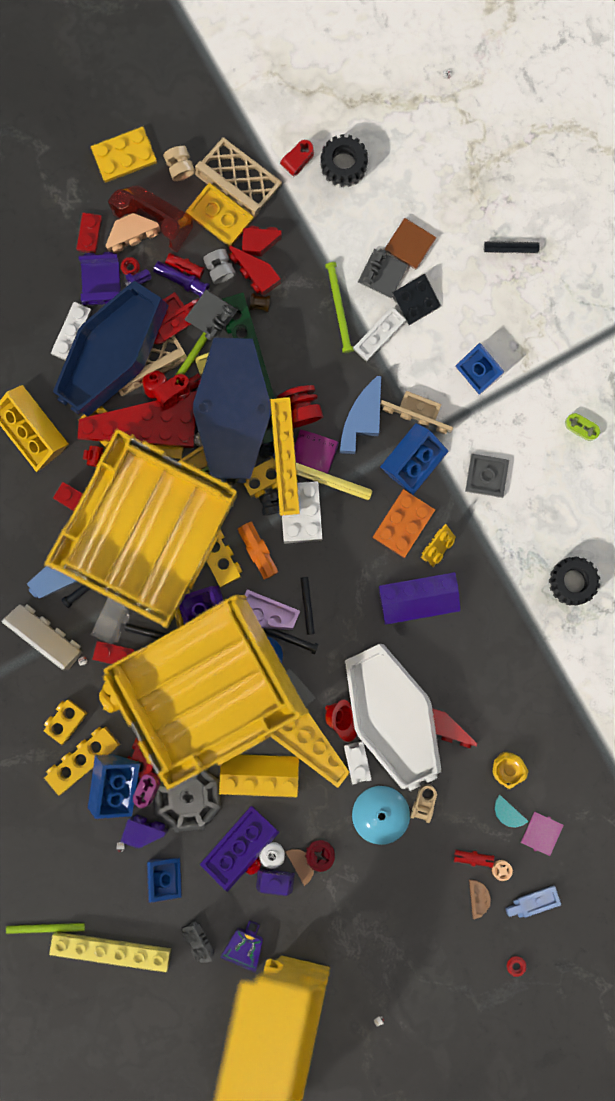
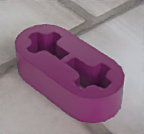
M150 772L141 778L133 796V802L137 807L144 808L152 803L160 786V778L156 773ZM148 779H152L151 783L153 785L149 786L150 781ZM145 794L144 802L142 801L141 795Z

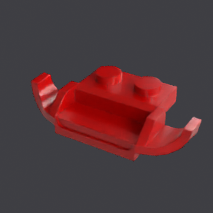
M175 292L164 298L163 300L169 306L154 344L165 343L168 339L190 326L191 324L184 319L199 299H195L184 306Z

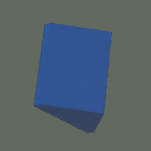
M481 343L476 345L455 365L479 395L504 374V370Z
M180 858L150 859L147 862L149 902L181 898Z

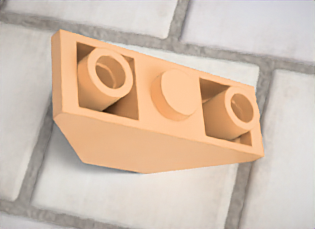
M134 213L115 221L107 240L108 252L119 253L128 245L134 246L139 244L144 238H153L158 235V232H161L158 222Z

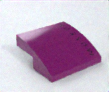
M300 429L294 446L295 461L328 474L339 442Z

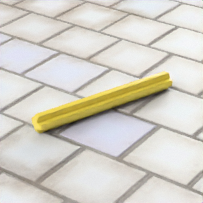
M296 463V473L298 476L315 482L318 481V483L366 500L371 498L372 490Z

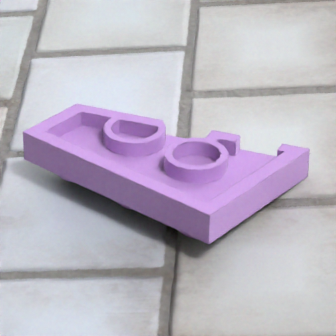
M246 590L245 596L262 628L293 630L300 613L299 610Z

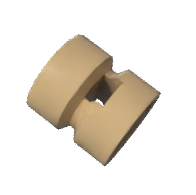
M176 146L163 154L167 166H170L169 172L173 181L187 179L195 173L192 161L188 160L190 156L186 146Z

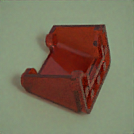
M138 185L118 189L108 200L113 215L119 219L127 214H136L140 209L161 221V231L165 237L170 239L169 248L177 253L193 228L191 216Z

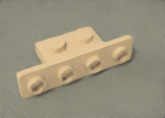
M405 392L400 407L383 400L380 403L383 411L393 414V412L399 413L401 418L409 421L415 419L419 421V425L429 428V425L436 427V431L442 434L451 433L453 427L436 421L442 404L411 392Z

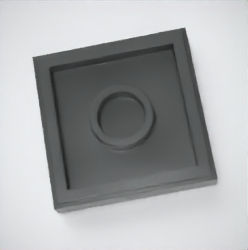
M471 454L465 492L503 498L509 460Z

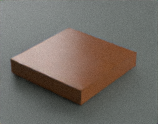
M404 218L384 250L417 270L436 237Z

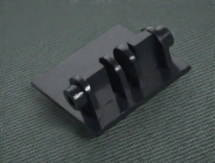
M426 274L419 276L392 292L394 295L392 298L395 303H398L408 325L413 324L441 307Z

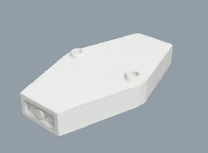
M378 644L345 660L354 727L358 737L402 789L409 788L411 791L420 787L419 782L426 780L428 783L437 779V774L441 773L432 705L428 695L384 644Z

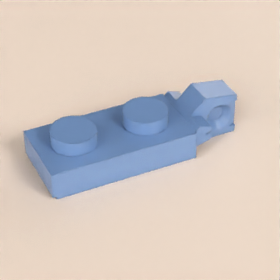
M553 885L513 900L514 905L506 907L505 910L509 917L518 914L519 918H526L560 906L561 902Z

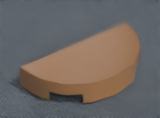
M300 849L285 851L305 886L314 874V870L307 865L306 852Z
M469 879L472 916L474 920L482 917L490 907L491 897L489 890L484 884L477 880Z

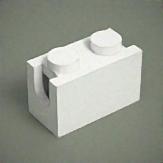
M363 741L344 745L352 785L362 781H371Z

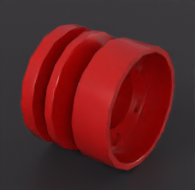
M314 385L297 386L276 396V399L290 397L293 428L302 427L323 418L321 406L319 404L311 405L312 402L318 399V396L313 394L316 391Z

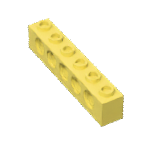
M55 932L52 935L49 955L167 972L171 948Z

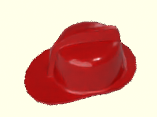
M341 700L338 703L325 706L327 725L334 729L343 741H353L357 737V733L354 727L350 703L347 700Z

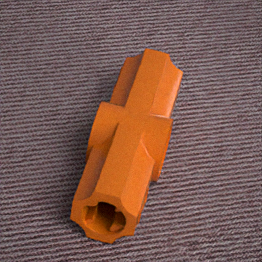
M252 521L237 529L263 579L265 580L277 574L278 570L269 555L270 552L263 539L260 538Z

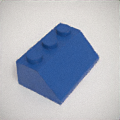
M415 423L380 467L395 482L414 495L448 453V450L430 430Z
M115 754L95 755L88 809L95 819L132 816L133 796L136 791L140 767L139 762Z

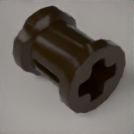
M252 293L250 310L260 309L269 312L271 296H255Z

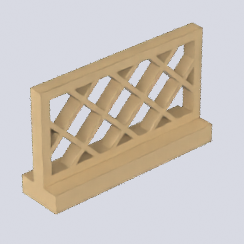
M222 138L203 161H199L195 166V175L207 184L211 183L254 218L282 185L279 179L225 138ZM224 145L230 149V154L220 155L219 149ZM233 158L243 159L245 166H234ZM220 159H231L232 167H221ZM210 160H218L219 168H211L207 163ZM256 169L259 171L260 177L249 178L248 170ZM246 170L247 178L236 179L235 171ZM233 171V179H225L222 176V172ZM270 180L275 185L273 188L264 189L263 181ZM260 181L261 189L251 190L250 182ZM247 182L248 190H239L237 183ZM262 193L263 199L258 204L252 199V194Z
M175 335L163 344L162 350L151 349L152 352L160 353L159 359L156 361L147 359L142 371L119 390L121 396L142 386V379L146 374L153 371H160L164 374L184 363L187 356ZM168 342L175 344L178 348L173 352L165 351Z

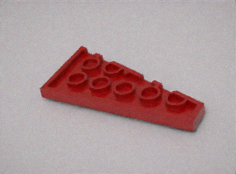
M197 391L190 392L189 396L168 409H164L156 400L80 418L77 438L79 440L110 442L116 429L130 436L132 434L135 435V438L140 440L141 444L144 441L150 445L193 448L195 431L193 402Z

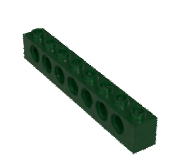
M244 292L222 298L223 301L236 308L237 312L242 315L239 320H230L226 326L227 333H232L233 338H239L236 335L237 332L244 330L247 332L244 338L253 339L269 399H275ZM273 427L266 428L262 442L269 445L274 444Z

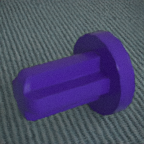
M147 269L133 276L129 273L126 275L127 282L125 284L128 286L131 282L136 281L141 285L151 280L152 277Z

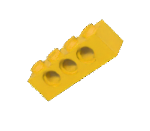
M220 529L216 536L218 537L216 543L220 544V549L218 552L210 553L207 563L220 588L240 579L239 573L243 571L238 562L234 563L231 559V556L234 554L229 545H224L222 539L225 537ZM226 559L229 561L227 569L222 570L219 568L220 560Z
M98 727L91 733L93 736L91 739L81 741L76 746L78 750L73 754L71 752L67 753L61 758L63 762L59 766L54 764L46 771L48 775L44 779L58 796L62 795L93 769L95 755L110 754L121 745L107 727L103 729ZM95 741L101 744L99 752L92 750V744ZM79 754H83L86 757L84 765H80L77 762ZM64 767H68L71 770V775L68 778L62 774Z

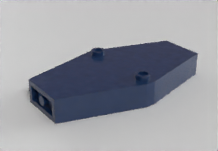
M136 281L131 282L78 329L53 390L59 396L57 400L65 406L69 403L72 405L70 409L76 414L80 415L83 413L88 417L134 379L146 364L169 305L161 297Z
M213 339L193 402V413L210 475L223 483H227V479H235V483H246V479L250 480L271 415V403L253 339Z

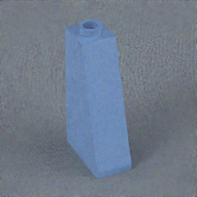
M46 566L27 585L30 587L29 592L34 597L44 598L78 581Z

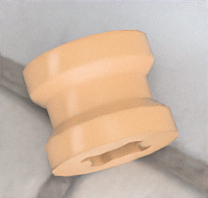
M505 860L494 862L492 874L496 879L506 881L511 878L513 870L508 862Z

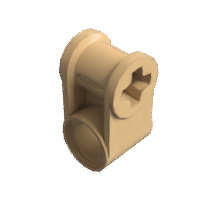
M423 784L419 788L410 818L416 817L426 820V823H430L437 797V792L432 785ZM425 789L433 791V795L430 798L422 796Z

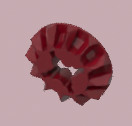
M323 840L311 842L310 846L306 848L305 857L307 865L314 871H327L332 867L335 860L333 847ZM314 852H316V853L322 852V853H321V856H322L325 860L319 859V860L317 861V858H318V857L316 856V854H315Z

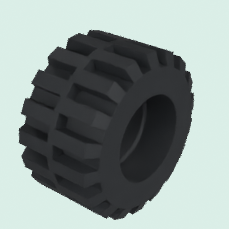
M340 134V138L334 136L332 141L328 140L326 146H323L321 153L323 176L326 175L328 182L332 181V185L336 186L338 183L340 187H344V184L350 187L353 182L357 184L359 179L364 177L368 164L367 149L365 150L363 142L359 143L360 140L357 137L354 140L352 135H348L347 138L344 137V134ZM346 153L355 159V164L350 168L342 169L334 164L333 159L339 154Z
M575 556L566 558L553 567L554 569L550 573L549 583L551 587L549 588L550 591H553V596L559 599V602L566 603L569 606L581 605L592 600V597L597 594V589L600 588V575L597 574L598 569L592 566L593 563L591 561L588 562L586 558ZM576 570L583 575L585 584L580 592L573 593L566 588L564 577L568 571Z

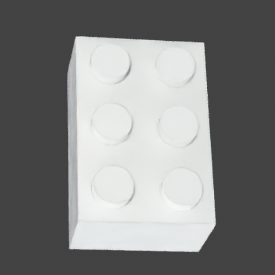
M318 481L297 483L300 514L282 516L284 544L322 541Z

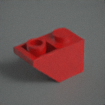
M257 226L243 228L242 251L252 256L264 255L281 240V230L275 227L259 229Z

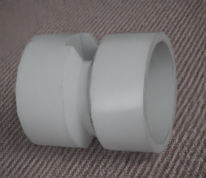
M218 249L204 256L203 260L207 269L211 270L209 274L214 284L225 282L236 275L232 264L228 263L230 259L226 249Z

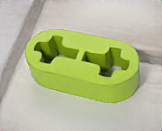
M577 413L570 414L565 420V426L569 431L587 441L595 440L600 434L598 425ZM574 418L578 419L577 423L581 425V427L578 425L572 427V422L569 420H573ZM592 427L595 435L588 436V431L583 428L590 429Z

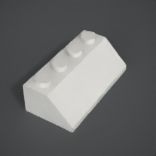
M19 604L3 619L2 623L62 670H69L83 653L79 649L81 646L74 640L69 642L64 638L66 635L58 628L54 630L50 627L51 622L43 616L40 618L34 614L36 611L28 604L25 606Z

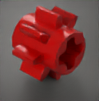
M89 446V450H84L83 459L87 460L86 465L97 467L104 454V448Z

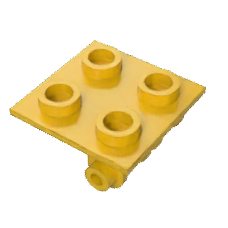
M446 524L442 529L438 530L434 536L435 538H432V542L421 553V558L426 562L428 561L432 567L440 563L445 551L451 548L455 542L456 536Z

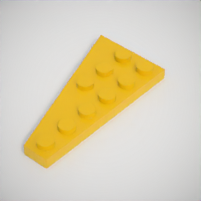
M309 713L270 734L271 738L337 788H339L350 773Z

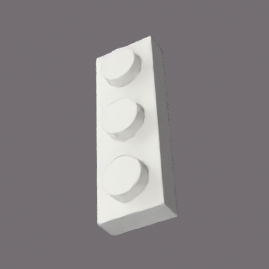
M73 302L51 351L52 355L66 360L78 329L89 319L92 312L90 308Z
M392 307L353 349L367 362L406 322V319Z

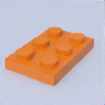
M403 489L372 538L405 558L435 509Z

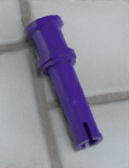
M160 261L154 266L153 272L183 286L187 292L191 291L201 297L205 290H209L210 284L197 280L195 276H187Z

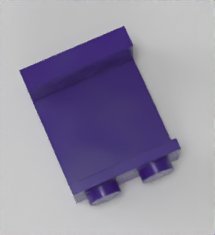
M104 252L102 255L85 253L84 256H79L82 274V304H107L121 292L119 258L117 254Z

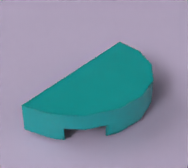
M498 795L495 800L494 809L496 817L501 823L508 827L516 828L528 822L501 795Z

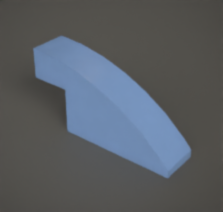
M381 376L373 379L353 404L344 425L340 453L355 454L356 435H379Z

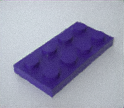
M251 806L201 862L200 866L228 892L260 856L261 851L280 832Z

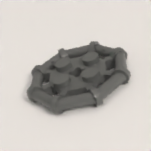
M208 770L199 773L209 782L205 786L196 779L197 775L167 790L166 787H163L165 784L160 778V786L154 797V814L174 829V832L199 829L203 831L217 812L222 810L223 806H221L219 794L220 779H217ZM212 788L213 802H208L207 789ZM186 791L193 795V799H190L189 803L182 799ZM162 792L168 794V805L166 806L162 804ZM206 805L211 807L203 818L199 816ZM172 809L179 815L177 821L169 816L166 811ZM195 816V819L197 821L190 823H182L183 817Z

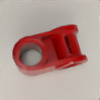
M305 139L299 141L282 158L280 165L295 177L313 158V144Z
M177 374L168 381L156 386L152 394L164 409H168L189 396V379L184 374Z

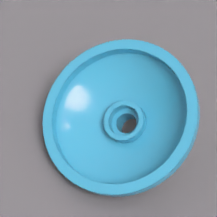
M374 786L362 792L356 799L352 810V820L356 831L366 841L380 845L389 844L399 839L407 830L410 821V809L405 798L397 790L387 786ZM379 813L385 814V818L383 820H380L378 818Z

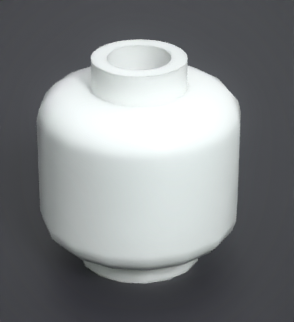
M271 842L260 853L261 863L271 869L282 865L285 858L284 849L277 842Z

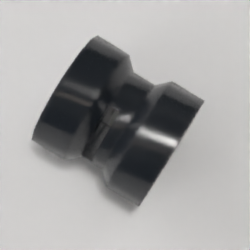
M278 493L259 496L260 503L263 505V516L280 513L277 502L279 499Z

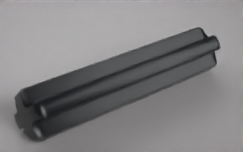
M485 241L483 246L484 252L539 253L540 250L539 242Z

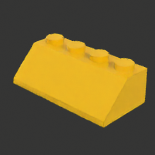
M23 385L5 393L0 400V426L34 470L38 472L58 457L69 444Z
M239 754L221 764L219 794L297 797L299 758L296 756Z

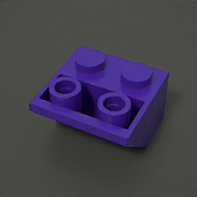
M136 814V816L128 819L120 842L141 848L165 836L169 829L165 828L166 824L158 821L151 823L146 821V817Z

